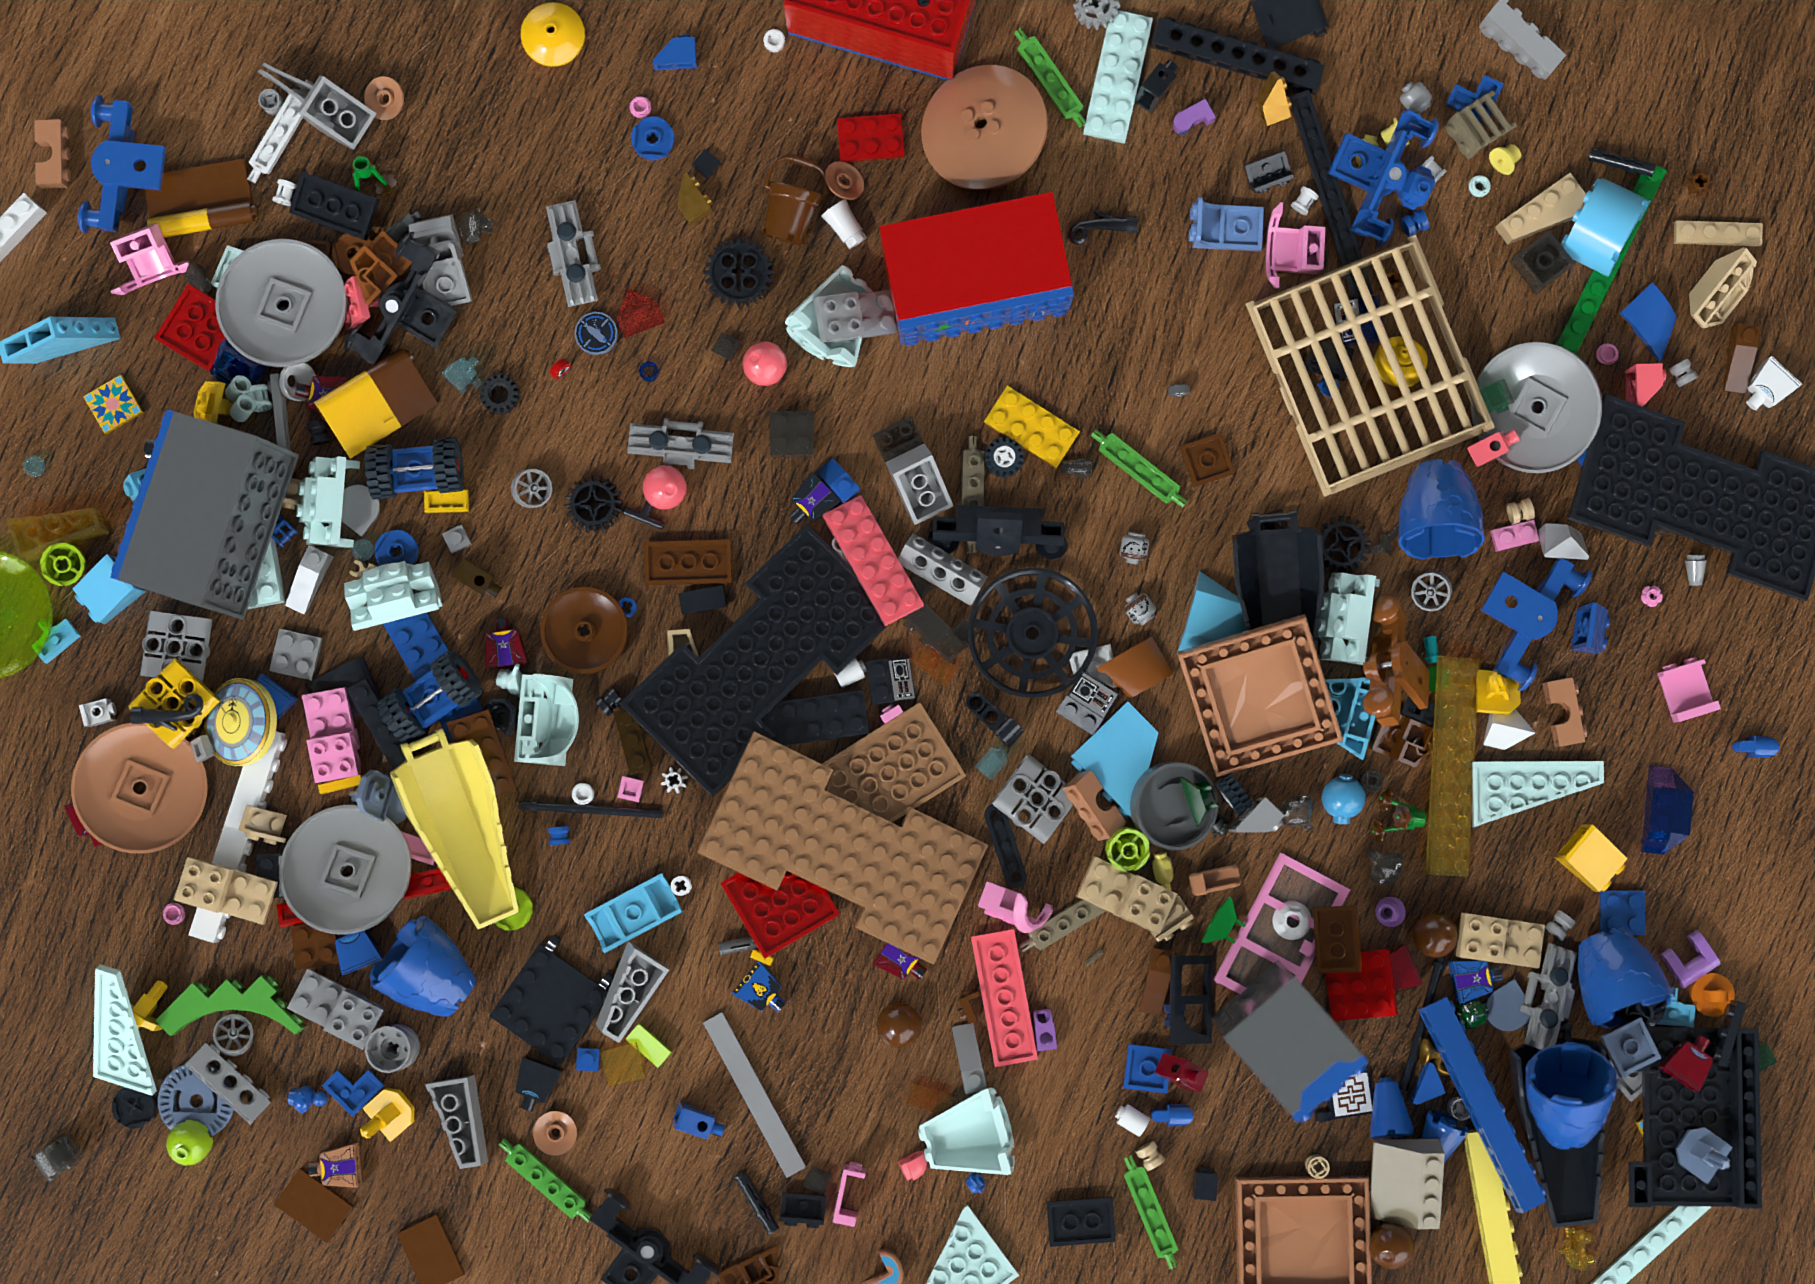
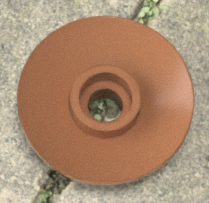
M382 76L373 79L365 90V106L377 113L375 118L379 120H390L396 117L404 103V94L401 86L390 77ZM387 95H389V101H388V102L386 101V96H387Z
M833 162L826 168L825 182L835 195L843 199L852 200L862 194L864 190L863 178L852 165L845 162Z
M551 1111L545 1113L537 1120L533 1129V1138L535 1144L542 1152L557 1156L568 1152L573 1147L577 1139V1127L574 1120L566 1113ZM554 1128L560 1130L559 1136L553 1135L552 1131Z

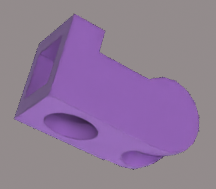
M1204 99L1178 113L1173 121V129L1176 133L1183 135L1188 133L1191 127L1203 121L1206 126L1213 123L1216 117L1208 102Z
M1051 1009L1033 1011L1037 1051L1057 1049Z

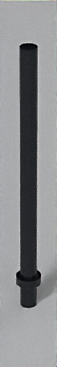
M534 799L532 802L519 801V810H532V813L551 811L663 818V810L547 803L538 802V800Z
M1446 956L1436 958L1435 962H1432L1433 970L1422 1007L1433 1003L1441 971L1445 969L1444 960ZM1421 1015L1419 1016L1400 1084V1089L1406 1091L1409 1089L1426 1028Z

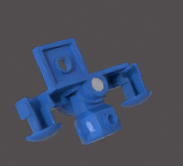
M1409 109L1403 110L1386 151L1349 133L1344 134L1328 174L1367 191L1350 231L1363 237L1371 236L1377 239L1376 248L1383 247L1390 240L1394 230L1392 218H1389L1386 222L1376 219L1379 213L1377 209L1383 196L1396 191L1402 206L1411 210L1424 205L1428 201L1435 185V178L1432 176L1431 170L1422 165L1407 170L1400 157L1407 141L1411 140L1413 136L1421 139V148L1431 144L1439 127L1436 117L1429 122L1421 118V115ZM1354 156H1358L1361 159V166L1359 168H1354L1351 164Z

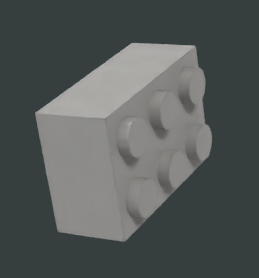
M925 444L885 462L907 514L914 525L953 507L934 458Z

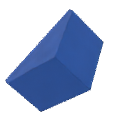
M1429 1061L1426 1065H1423L1409 1099L1410 1102L1416 1105L1445 1094L1434 1064Z

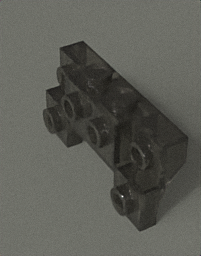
M917 574L910 580L921 600L933 590V587ZM922 600L924 603L922 608L902 617L905 621L903 625L911 633L915 631L921 637L919 641L927 649L931 647L950 664L969 645L967 635L968 622L963 619L952 630ZM974 629L975 639L979 635V633Z

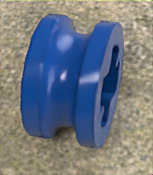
M622 598L618 602L622 609L624 608V602H627V604L632 603L631 612L628 614L626 611L624 612L627 618L632 617L637 611L636 602L631 598Z

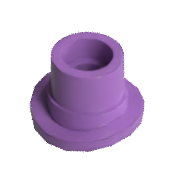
M1391 896L1379 901L1375 913L1380 923L1388 927H1396L1405 919L1406 909L1399 898Z

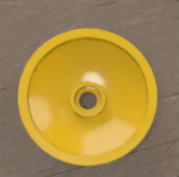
M555 2L545 3L530 11L524 19L521 27V41L527 54L537 63L552 67L561 66L572 61L582 50L585 41V29L579 15L569 6ZM550 27L555 28L553 33H548L547 30Z

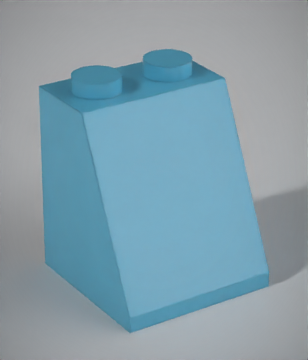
M109 554L105 555L73 588L76 593V600L82 606L86 605L90 610L88 615L96 623L103 624L108 623L146 592L143 588L110 578L112 566L117 557Z

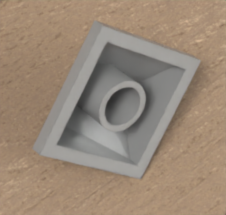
M1545 523L1538 530V537L1544 557L1588 560V551L1580 531L1569 525Z

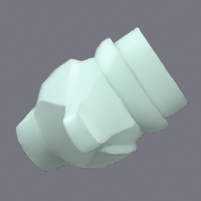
M516 664L513 671L501 669L496 678V685L501 686L502 689H507L510 694L517 695L520 698L522 673L519 670L520 665Z

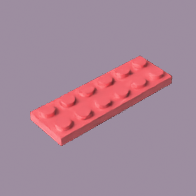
M861 495L823 514L825 522L885 626L924 606Z
M1014 929L972 936L971 940L994 1066L999 1067L1037 1060L1038 1056Z

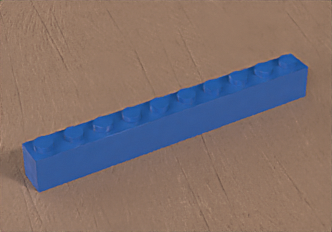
M1445 997L1418 1009L1516 1212L1524 1213L1546 1202V1192L1534 1176L1536 1175L1534 1167L1530 1162H1527L1524 1156L1526 1154L1525 1149L1514 1135L1516 1133L1514 1126L1511 1122L1507 1121L1504 1115L1506 1113L1505 1108L1494 1094L1496 1093L1494 1085L1491 1081L1487 1080L1484 1074L1486 1073L1485 1067L1481 1061H1478L1475 1055L1476 1049L1465 1035L1466 1029L1461 1020L1458 1021L1456 1017V1008L1453 1002Z

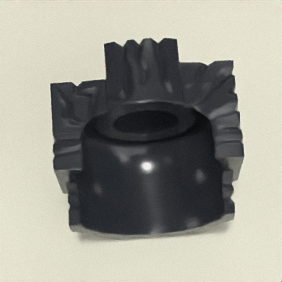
M491 699L483 709H490L496 729L510 737L517 731L519 709L508 699Z

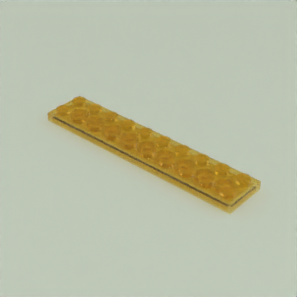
M1449 656L1437 657L1426 874L1468 877L1472 815V762L1475 759L1477 722L1476 679L1480 659Z

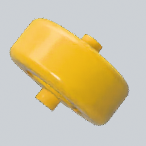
M1402 336L1390 337L1389 341L1408 387L1415 385L1420 379ZM1413 340L1426 370L1428 364L1426 351L1418 342ZM1380 344L1374 357L1380 377L1387 384L1399 387L1382 344Z

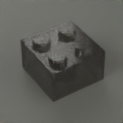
M1549 230L1509 261L1536 295L1576 264Z
M813 411L770 412L771 458H815Z

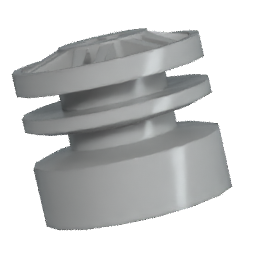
M392 1024L376 1029L370 1034L365 1046L367 1061L374 1069L386 1073L409 1067L416 1061L420 1052L418 1035L412 1028L404 1024ZM395 1044H398L399 1047L396 1049V1051H394L392 1047H394Z

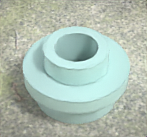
M1482 175L1473 177L1468 185L1470 193L1475 197L1485 196L1491 187L1490 181ZM1477 183L1482 185V190L1476 189Z

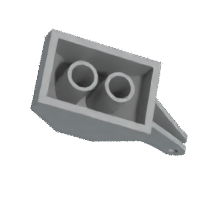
M266 63L262 64L264 68L278 77L309 92L306 98L303 99L262 69L258 71L302 103L297 111L301 117L332 139L350 149H355L377 113L324 76H319L315 84L311 85Z

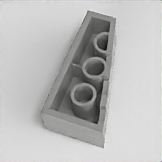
M1499 0L1480 24L1481 32L1486 37L1493 38L1498 42V46L1502 50L1513 54L1518 63L1528 66L1536 77L1546 80L1566 54L1547 36L1541 37L1537 26L1533 23L1525 22L1521 16L1523 13L1518 8L1513 10L1506 3L1509 0Z
M629 941L596 1022V1026L603 1034L620 1043L669 971L663 962Z
M475 1075L433 1081L425 1084L432 1096L435 1110L438 1111L441 1118V1125L448 1135L449 1144L459 1168L476 1167L488 1163Z

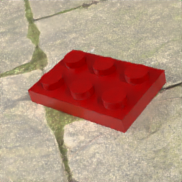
M901 114L837 119L840 162L904 158Z

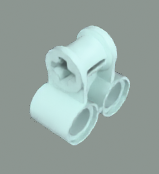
M241 375L234 377L225 390L226 397L230 401L235 402L230 409L231 417L238 422H244L252 412L271 410L273 404L269 401L268 386L265 384L251 385L249 379Z

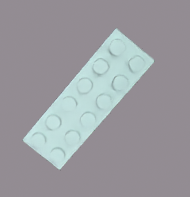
M1117 10L1119 16L1112 17L1114 23L1108 21L1086 118L1087 123L1085 124L1083 134L1125 144L1153 18Z

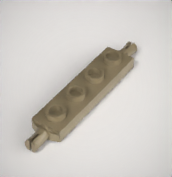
M968 436V449L961 452V505L984 506V451L977 449V436ZM967 541V553H976V542Z
M1080 899L1050 917L1040 928L1028 933L1029 939L1019 944V947L1023 953L1033 946L1041 951L1101 915L1106 910Z

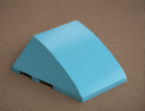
M1199 572L1193 600L1178 651L1247 631L1239 597L1202 572Z
M1365 677L1326 679L1327 688L1343 737V741L1337 742V744L1361 760H1364L1376 718L1375 715L1368 714L1363 707V699L1369 691L1370 680Z

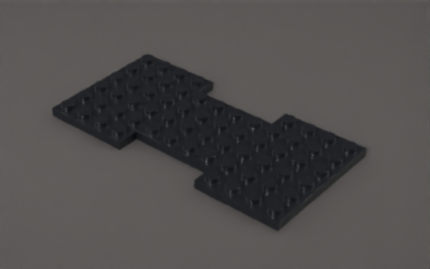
M1609 394L1602 395L1601 423L1598 432L1587 448L1567 519L1644 546H1651L1656 527L1731 553L1726 575L1803 602L1808 601L1815 577V468L1765 450L1759 452L1755 469L1680 443L1685 425L1684 421Z
M808 524L797 532L745 582V585L759 600L699 658L682 643L619 703L712 798L730 782L753 732L771 740L776 737L761 720L821 661L838 676L889 626H885L853 569Z

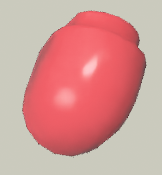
M917 1151L902 1158V1160L898 1161V1164L907 1181L910 1179L914 1181L925 1172L927 1161L924 1151Z

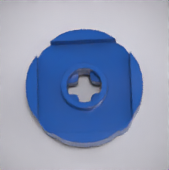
M655 116L645 117L634 126L631 133V142L637 155L656 161L666 158L673 149L675 141L673 130L662 118ZM652 133H655V136L659 138L654 144L647 140V137H651Z
M402 530L382 534L374 548L379 566L402 561L415 565L419 556V546L416 540L409 533ZM400 546L402 554L394 558V553L391 550L393 547L398 548Z

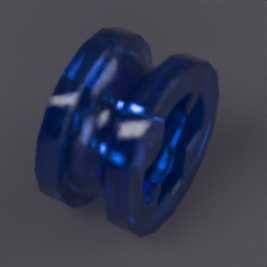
M651 361L641 364L639 368L641 378L645 382L655 381L659 376L657 365ZM646 367H648V369H650V367H653L654 375L651 377L650 375H648V377L644 376V369Z

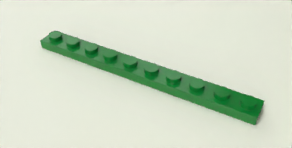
M1656 165L1652 177L1639 175L1632 192L1650 200V203L1621 250L1619 259L1609 277L1592 270L1556 345L1577 354L1667 170Z

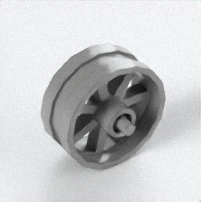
M537 469L519 472L513 478L510 487L515 502L527 508L540 507L547 503L553 490L552 482L548 475ZM530 472L539 474L533 483ZM526 474L528 484L519 480L522 475ZM542 478L546 483V487H539L538 485ZM517 484L523 486L524 490L517 493ZM539 490H546V494L543 499L538 494ZM527 493L528 497L525 503L519 496ZM534 494L539 503L531 505L532 495Z
M1435 570L1426 571L1420 574L1414 581L1411 589L1412 599L1423 610L1437 611L1443 608L1450 600L1452 584L1442 572ZM1430 575V585L1426 584L1421 578ZM1434 576L1440 577L1443 581L1437 585L1434 584ZM1419 582L1426 590L1416 591L1417 583ZM1446 583L1448 593L1439 591L1438 588ZM1425 594L1427 597L1422 603L1417 595ZM1436 594L1447 598L1440 604ZM1429 598H1433L1436 606L1426 605Z
M238 1014L222 1017L217 1021L213 1030L215 1047L226 1056L243 1054L253 1043L252 1024L247 1018ZM231 1020L230 1029H227L225 1026L222 1025L223 1023ZM235 1020L244 1023L238 1029L235 1028ZM248 1027L250 1035L239 1034ZM218 1028L226 1032L227 1035L216 1037ZM239 1038L249 1040L243 1048L238 1041ZM228 1039V1043L225 1048L220 1046V1044L218 1043L219 1041ZM231 1043H236L238 1050H229Z

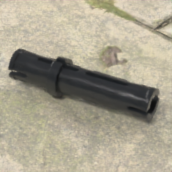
M1593 147L1588 160L1623 169L1630 174L1634 172L1649 177L1653 176L1656 167L1655 163L1638 160V157H1625Z
M744 1171L734 1177V1180H736L754 1210L755 1218L760 1220L767 1235L779 1229L780 1227L770 1213V1207L764 1203L747 1172Z

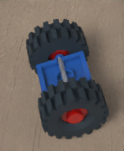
M458 438L434 439L433 446L394 450L391 448V444L366 446L365 474L371 498L373 500L396 498L397 493L438 489L440 493L463 491L464 466Z
M451 649L446 651L430 664L431 671L405 690L400 688L394 689L378 701L377 708L380 710L379 714L383 716V722L388 725L387 728L393 731L395 737H399L401 742L409 744L419 740L429 732V726L457 706H466L482 694L483 689L481 688L482 685L479 682L478 676L474 674L475 671L473 668H470V664L467 661L465 662L461 655H458V652Z

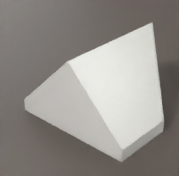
M1516 709L1509 715L1490 713L1483 745L1505 750L1535 734V731Z

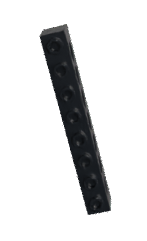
M1159 17L1150 48L1264 81L1267 80L1271 72L1275 71L1280 77L1285 79L1288 88L1302 92L1309 90L1312 95H1315L1318 90L1325 65L1320 64V61L1310 58L1305 60L1299 58L1300 56L1295 53H1281L1274 47H1260L1254 41L1243 42L1233 35L1222 36L1212 29L1202 30L1196 28L1197 26L1191 23L1181 24L1171 17ZM1178 33L1181 35V39L1174 40L1170 34ZM1199 39L1202 45L1194 46L1191 40ZM1215 44L1220 45L1223 51L1215 52L1212 46ZM1238 50L1243 54V57L1236 58L1232 52ZM1253 57H1261L1264 63L1256 64ZM1274 63H1282L1284 69L1277 70L1274 67ZM1296 68L1302 69V70L1304 71L1305 75H1304V76H1298V75H1296L1294 69H1296Z

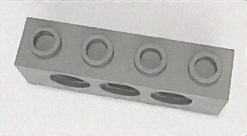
M914 533L898 557L903 567L970 606L988 578L979 570L972 568L960 559L953 557Z
M205 1043L185 1066L245 1121L251 1124L271 1103L268 1100L270 1098L269 1095L262 1089L257 1090L253 1087V1081L245 1074L241 1076L236 1071L237 1066L229 1059L225 1061L219 1056L221 1052L214 1045L211 1044L209 1046ZM208 1063H217L219 1071L211 1073L207 1068ZM232 1077L235 1080V1086L232 1088L226 1087L224 1085V1078ZM242 1092L250 1093L252 1097L251 1102H243L240 1099V1094Z

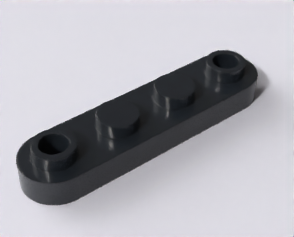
M991 804L986 808L984 817L1005 882L1012 888H1020L1025 884L1027 876L1008 817ZM994 810L999 812L997 819L991 817V812ZM1013 873L1019 874L1020 878L1018 881L1011 879Z

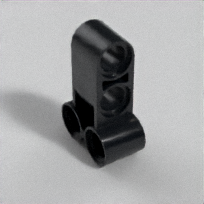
M974 692L966 698V706L971 713L992 730L996 737L1007 747L1010 748L1024 733L1022 728L1012 718L1003 714L982 694ZM981 699L982 705L979 708L971 707L973 700ZM991 713L998 714V719L994 723L987 721V717Z

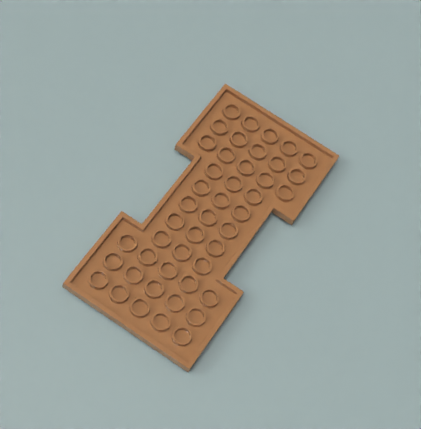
M753 732L697 853L775 890H778L786 871L791 872L864 907L855 928L934 965L988 845L913 808H909L901 827L824 790L833 769Z

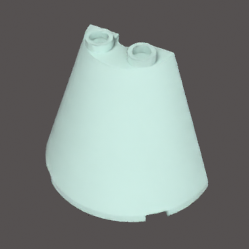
M842 265L788 315L785 324L788 325L786 330L791 338L812 355L822 360L825 357L832 359L835 365L855 367L862 338L844 342H821L813 301L814 298L819 296L858 292V294L873 292L865 281L854 279L852 271Z
M990 1087L978 1092L919 1126V1138L921 1141H925L927 1149L924 1150V1156L926 1161L930 1163L931 1168L1003 1175L1012 1174L1015 1162L1014 1155L1010 1156V1152L1014 1147L1012 1129L1005 1105L1000 1096L996 1097L994 1095L996 1094L994 1088Z

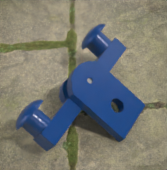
M97 95L92 101L90 113L93 124L99 128L103 122L110 123L109 139L102 142L95 149L91 158L93 174L103 184L100 210L91 209L89 201L83 202L79 207L77 220L79 228L83 233H87L90 228L118 233L120 213L125 214L128 187L161 191L166 148L158 145L134 143L135 132L131 129L133 105L128 101L113 100V104L104 103L102 95ZM139 161H145L146 168L141 172L136 171V164Z
M1558 558L1546 579L1541 581L1537 590L1532 589L1505 572H1502L1480 610L1513 629L1501 651L1503 654L1494 667L1493 672H1497L1502 677L1510 678L1519 684L1518 691L1527 689L1535 679L1537 664L1534 662L1528 668L1521 664L1519 660L1531 640L1542 638L1554 629L1558 619V610L1554 600L1560 589L1565 585L1573 590L1572 597H1578L1586 590L1591 581L1592 573L1590 569H1587L1582 574L1573 569L1574 564L1564 558ZM1508 596H1513L1516 599V606L1514 608L1506 606L1505 600Z

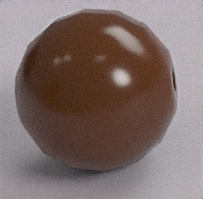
M1429 913L1416 922L1413 930V940L1418 950L1425 956L1440 958L1448 955L1455 949L1458 942V930L1453 920L1447 915Z
M901 1003L890 1004L884 1008L878 1016L876 1025L878 1035L882 1041L893 1048H905L916 1042L922 1028L921 1018L917 1011L910 1005Z
M1394 1223L1383 1224L1377 1227L1370 1236V1255L1377 1264L1384 1268L1400 1269L1407 1265L1414 1255L1413 1237L1401 1225Z

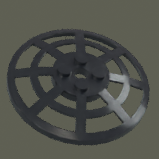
M1023 568L998 577L982 591L971 610L967 635L972 658L979 671L989 682L1015 696L1040 698L1048 697L1067 689L1075 683L1082 670L1086 671L1097 647L1098 625L1092 604L1077 584L1055 571L1044 568ZM1038 575L1036 588L1021 589L1010 594L1003 584L1007 580L1019 576ZM1046 578L1055 579L1066 585L1077 597L1066 604L1057 595L1044 590ZM996 588L1002 600L994 608L989 621L976 619L983 601ZM1034 595L1033 606L1020 610L1014 599L1021 596ZM1043 597L1052 600L1061 609L1050 615L1047 611L1041 609ZM1081 604L1085 607L1090 621L1091 639L1078 637L1077 623L1072 611ZM1007 605L1013 614L1008 625L995 623L999 612ZM1064 616L1068 618L1071 636L1058 634L1056 622ZM974 627L987 630V642L993 656L983 663L975 647ZM1028 628L1037 629L1038 637L1031 640L1026 636ZM993 631L1006 634L1008 646L999 652L994 643ZM1056 643L1069 645L1061 661L1057 662L1050 653ZM1075 647L1089 648L1083 664L1069 678L1062 667L1072 657ZM1014 652L1023 658L1021 671L1011 667L1003 659ZM1044 658L1050 666L1049 669L1041 672H1030L1032 660ZM998 663L1007 672L1020 677L1018 690L998 681L988 672V669ZM1055 673L1062 682L1061 685L1045 691H1027L1029 679L1044 678Z

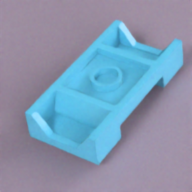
M661 873L589 911L584 916L598 937L603 952L606 953L680 914L683 910L675 894L672 892L664 873Z

